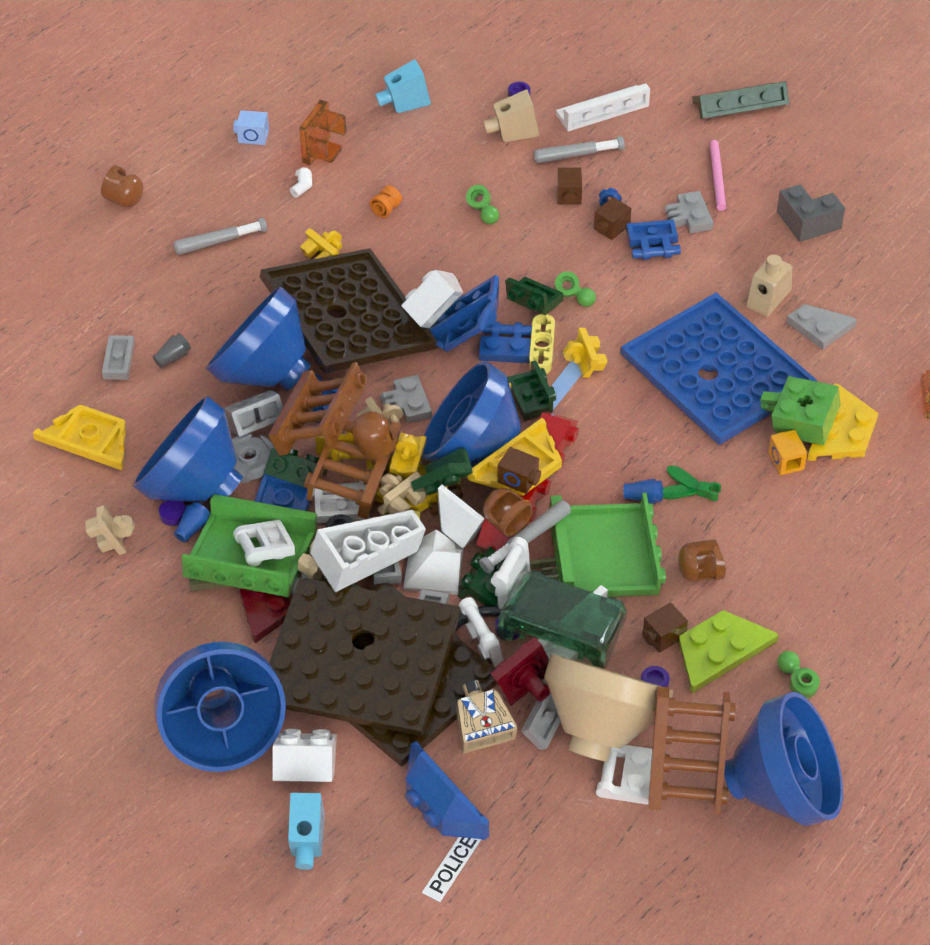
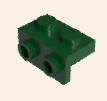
M509 277L505 280L508 300L542 315H547L564 301L563 292L530 278L523 277L520 281Z
M536 360L531 361V371L507 377L508 383H511L512 396L524 420L541 416L542 412L553 413V402L556 401V393L553 386L549 387L544 368L540 369Z
M271 448L264 473L304 487L306 477L309 472L314 473L319 457L307 454L306 458L298 456L299 451L293 448L288 455L279 456L276 449ZM324 469L322 476L327 475V469Z
M460 448L426 465L425 470L427 474L411 481L413 492H425L426 495L438 493V488L441 484L445 487L459 483L460 479L473 473L466 448Z
M492 547L487 548L482 553L477 552L471 559L469 565L472 568L470 572L463 576L459 583L461 589L457 596L460 599L469 594L485 606L497 605L496 587L491 583V578L495 572L500 570L505 559L498 562L491 573H486L479 563V560L483 557L488 558L496 552Z

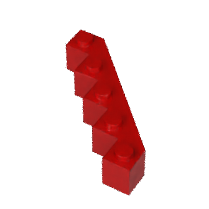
M542 412L539 420L541 418L545 420L546 429L549 436H552L555 449L559 452L563 466L565 460L563 450L564 447L571 446V443L576 441L579 433V428L576 427L578 421L551 412ZM549 477L527 494L519 495L524 500H528L533 507L531 518L526 526L529 525V522H533L536 516L537 508L534 507L536 500L542 499L550 490L551 480H548ZM484 518L476 545L486 549L492 547L498 551L512 537L505 536Z

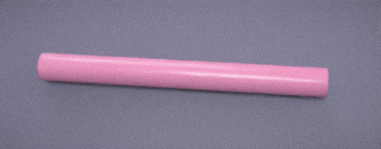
M712 140L709 145L716 206L719 211H723L726 209L719 142Z

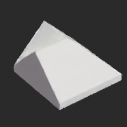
M441 484L438 488L437 499L441 533L464 548L480 533L484 517Z
M438 530L425 535L422 538L418 552L408 556L403 591L421 592V589L458 595L464 548Z

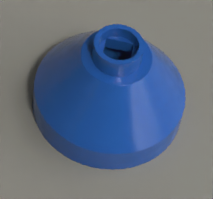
M281 286L276 288L229 337L205 369L221 383L274 387L279 383L285 390L289 391L299 381L303 372L308 371L311 366L302 357L306 347L296 299Z
M487 361L476 364L465 373L446 395L433 415L424 433L426 445L422 458L432 463L460 448H466L471 467L473 468L521 433V422L506 374Z
M209 396L203 397L181 419L152 454L137 475L132 486L149 500L204 502L209 497L212 498L214 494L229 497L241 482L243 475L234 469L237 459L224 409Z
M232 642L206 643L183 653L164 672L157 686L154 699L156 723L167 748L185 764L200 770L213 772L241 768L262 756L278 737L286 712L283 687L272 666L253 649ZM222 689L219 694L206 697L212 691Z
M790 692L765 701L737 746L734 757L725 761L724 777L729 791L738 800L747 798L755 805L804 826H812L835 819L839 815L843 803V781L833 741L821 716L810 701L797 692Z

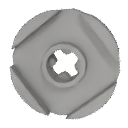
M252 434L234 437L232 443L237 459L234 469L243 475L241 483H249L251 480L263 477L271 448H274L272 442L261 435L260 438L252 437ZM247 454L249 456H255L252 459H245V455Z

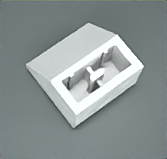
M439 270L430 271L423 277V283L406 295V301L401 306L420 327L430 328L463 294L458 280L453 273Z
M299 729L283 730V733H279L273 744V781L332 782L335 772L337 734H330V730L326 729L313 730L312 734L301 733Z

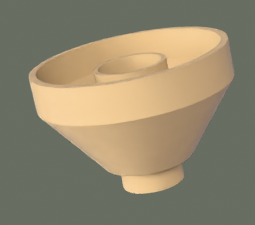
M551 654L544 677L564 732L572 735L568 750L608 762L612 747L621 749L654 724L658 685ZM670 689L669 698H672L674 691Z

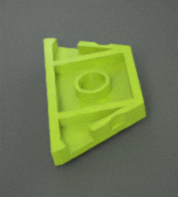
M724 610L679 636L678 643L681 654L684 657L683 663L685 671L688 673L690 691L692 693L696 692L778 642L779 635L774 631Z

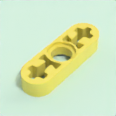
M539 314L533 319L529 357L530 371L531 361L536 360L538 363L539 357H544L543 364L538 365L540 369L544 368L546 374L552 369L555 320L548 314ZM541 325H546V332H541ZM543 341L548 343L549 345L546 347H539L536 345V343Z

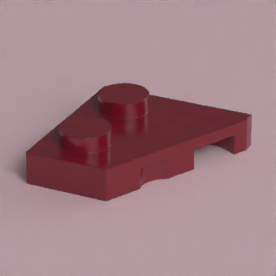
M241 588L240 598L250 626L252 640L255 643L283 624L291 602L284 596Z

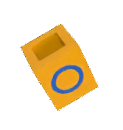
M796 430L771 435L768 453L779 475L804 470L807 451Z

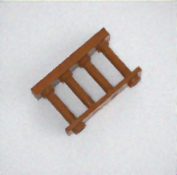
M357 362L351 364L346 376L343 378L319 381L313 370L303 372L268 434L279 456L288 455L295 441L299 439L323 436L329 448L335 446L367 384L366 376L361 371ZM338 389L336 393L321 395L323 391ZM330 405L328 409L312 412L314 407ZM321 421L318 426L303 428L305 423Z
M347 421L343 430L352 433L353 422ZM392 422L390 428L394 430L398 440L402 425ZM337 440L335 446L329 448L326 443L314 473L309 472L304 484V487L308 488L306 499L311 501L315 490L319 489L355 501V504L359 505L357 516L368 519L381 486V478L386 473L394 450L386 457L371 460L365 458L356 445ZM335 449L371 461V465H374L373 470L368 469L364 471L331 460L329 457L332 450ZM324 469L363 481V484L367 486L365 490L360 489L356 491L320 478Z
M657 686L648 809L660 810L661 800H667V797L714 801V815L721 814V805H727L728 787H723L729 721L735 720L736 703H730L729 692H723L722 705L675 701V698H669V687ZM674 713L721 717L720 733L675 730L673 726H667L668 716H674ZM672 741L719 745L717 761L673 758L670 757V754H665L666 744H672ZM669 769L716 773L715 789L668 785V782H663V772H669Z

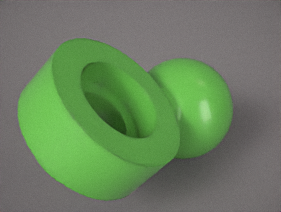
M474 185L469 188L466 194L468 204L475 210H481L480 216L484 223L494 224L497 222L499 211L496 207L489 205L491 194L488 189L483 185ZM479 196H483L482 201H476Z
M566 271L556 277L554 287L556 290L563 292V297L569 298L575 295L577 302L583 307H589L595 303V292L591 288H580L579 279L574 273ZM564 282H569L571 284V288L564 289L562 287V284Z
M785 651L781 653L777 664L782 672L792 675L789 683L791 691L797 692L805 698L814 696L820 685L817 673L809 668H800V658L795 652ZM806 678L810 683H805L801 679Z

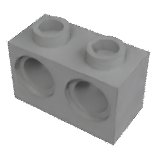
M269 390L223 409L230 431L240 437L275 423L283 409L279 394Z

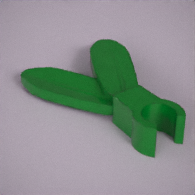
M677 466L667 467L669 477L680 485L663 488V499H678L697 494V496L708 498L711 501H718L721 484L703 481L699 483L697 479Z

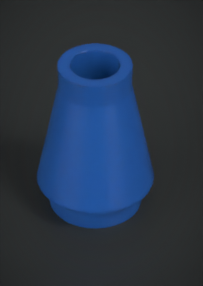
M655 478L634 483H624V499L641 502L642 493H647L648 503L656 504V502H662V480L656 481Z
M197 502L186 506L174 536L178 540L187 543L206 524L210 516L208 509Z

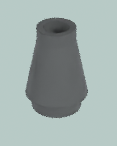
M180 333L176 336L172 335L153 356V359L160 368H163L167 364L188 355L191 346Z

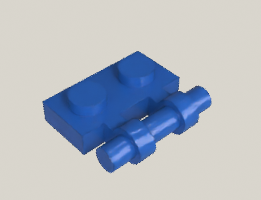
M674 219L626 224V233L630 247L640 246L639 249H632V259L642 258V260H650V257L657 256L671 258L672 255L681 254L680 245H671V243H678V233ZM660 244H661L660 247H649V245H660Z
M495 321L482 331V333H491V336L481 335L479 361L529 363L531 338H522V335L531 336L532 326L522 325V323L515 322V325L500 324V321ZM499 334L514 335V337H502Z

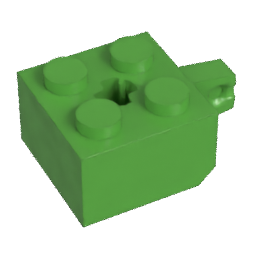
M788 376L782 392H763L760 399L761 408L773 413V429L776 433L796 430L801 441L825 445L840 408L839 386Z

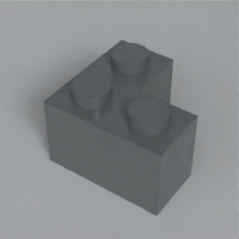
M801 184L780 190L777 213L799 242L842 229L845 207L834 193L812 199Z

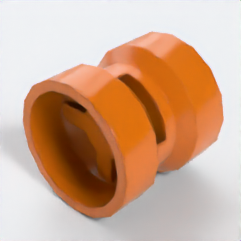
M386 185L380 190L379 195H375L370 200V208L377 216L386 218L393 211L392 208H397L401 204L402 196L395 187Z

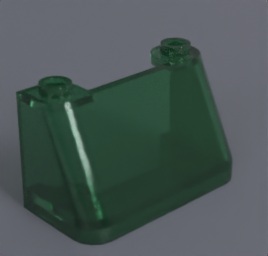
M531 570L530 572L523 573L498 617V637L511 641L514 634H519V638L525 640L528 634L578 652L577 659L583 660L586 657L593 666L606 669L626 621L627 609L623 602L616 598H606L546 577L539 571Z

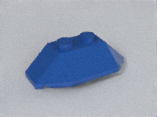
M496 274L459 297L428 328L437 340L436 346L448 352L496 321L499 305V277Z
M417 741L413 742L410 748L406 773L405 797L408 803L413 808L417 807L423 813V818L428 826L432 829L436 828L442 836L482 840L488 838V819L480 813L422 749Z

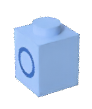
M240 110L238 120H234L233 127L234 133H237L238 143L266 145L269 133L268 112Z

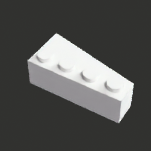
M409 510L318 529L310 553L334 591L337 592L418 552L426 528L415 512Z

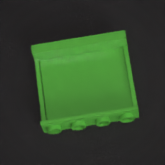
M642 493L641 502L636 504L570 506V514L550 528L561 599L587 598L601 585L608 589L607 597L659 595L661 584H665L666 572L664 567H660L662 552L661 547L656 546L657 525L652 524L653 504L648 503L647 493ZM561 495L550 496L549 508L562 500Z
M214 494L210 500L211 514L191 554L182 555L183 577L289 597L300 573L297 570L298 560L303 553L308 555L312 540L316 536L317 513ZM280 519L295 546V555L286 556L279 560H263L258 566H249L244 557L245 552L241 544L236 542L233 531L239 526ZM257 537L250 538L255 548L261 547Z

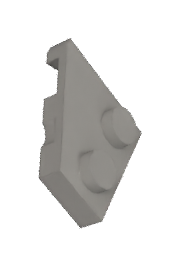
M804 304L787 316L786 323L821 349H825L856 327L857 319Z

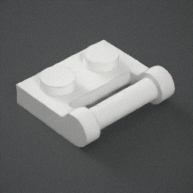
M360 480L355 483L338 484L356 491L360 489L365 490L367 486ZM319 489L315 490L317 523H326L332 516L337 514L347 515L352 521L366 520L357 516L359 505H356L355 501Z
M280 519L239 526L233 531L236 542L241 544L245 552L244 557L249 566H258L263 560H279L286 556L295 555V546ZM257 537L261 547L255 548L250 538Z
M514 537L512 539L507 557L500 570L495 572L491 578V583L496 587L495 596L498 597L499 609L510 611L530 573L528 543L521 537Z
M472 597L465 598L459 603L461 612L467 615L469 623L465 624V627L472 639H478L480 644L477 647L481 656L485 660L489 658L492 665L496 667L500 662L504 661L499 641L495 634L490 632L479 613Z
M625 745L621 749L612 747L608 762L604 761L601 782L597 784L596 794L602 798L648 804L652 749ZM616 757L625 758L621 787L612 784Z

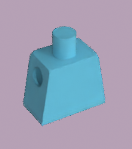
M416 59L385 75L386 90L375 94L379 106L391 102L397 113L431 105L424 74Z
M321 793L290 794L288 842L291 855L296 856L295 867L297 869H312L314 857L322 856L325 812Z

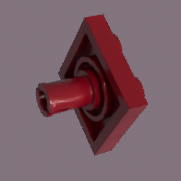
M535 637L529 642L522 644L515 654L506 661L500 662L495 670L490 673L503 698L510 706L528 692L537 701H543L550 694L548 685L543 681L549 658L542 644Z

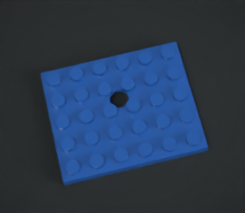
M717 292L624 344L620 349V354L718 445L772 414L771 411L761 408L760 399L764 391L782 392L788 376L817 382V379ZM702 369L707 372L715 370L718 376L715 379L706 380L701 378L698 372Z

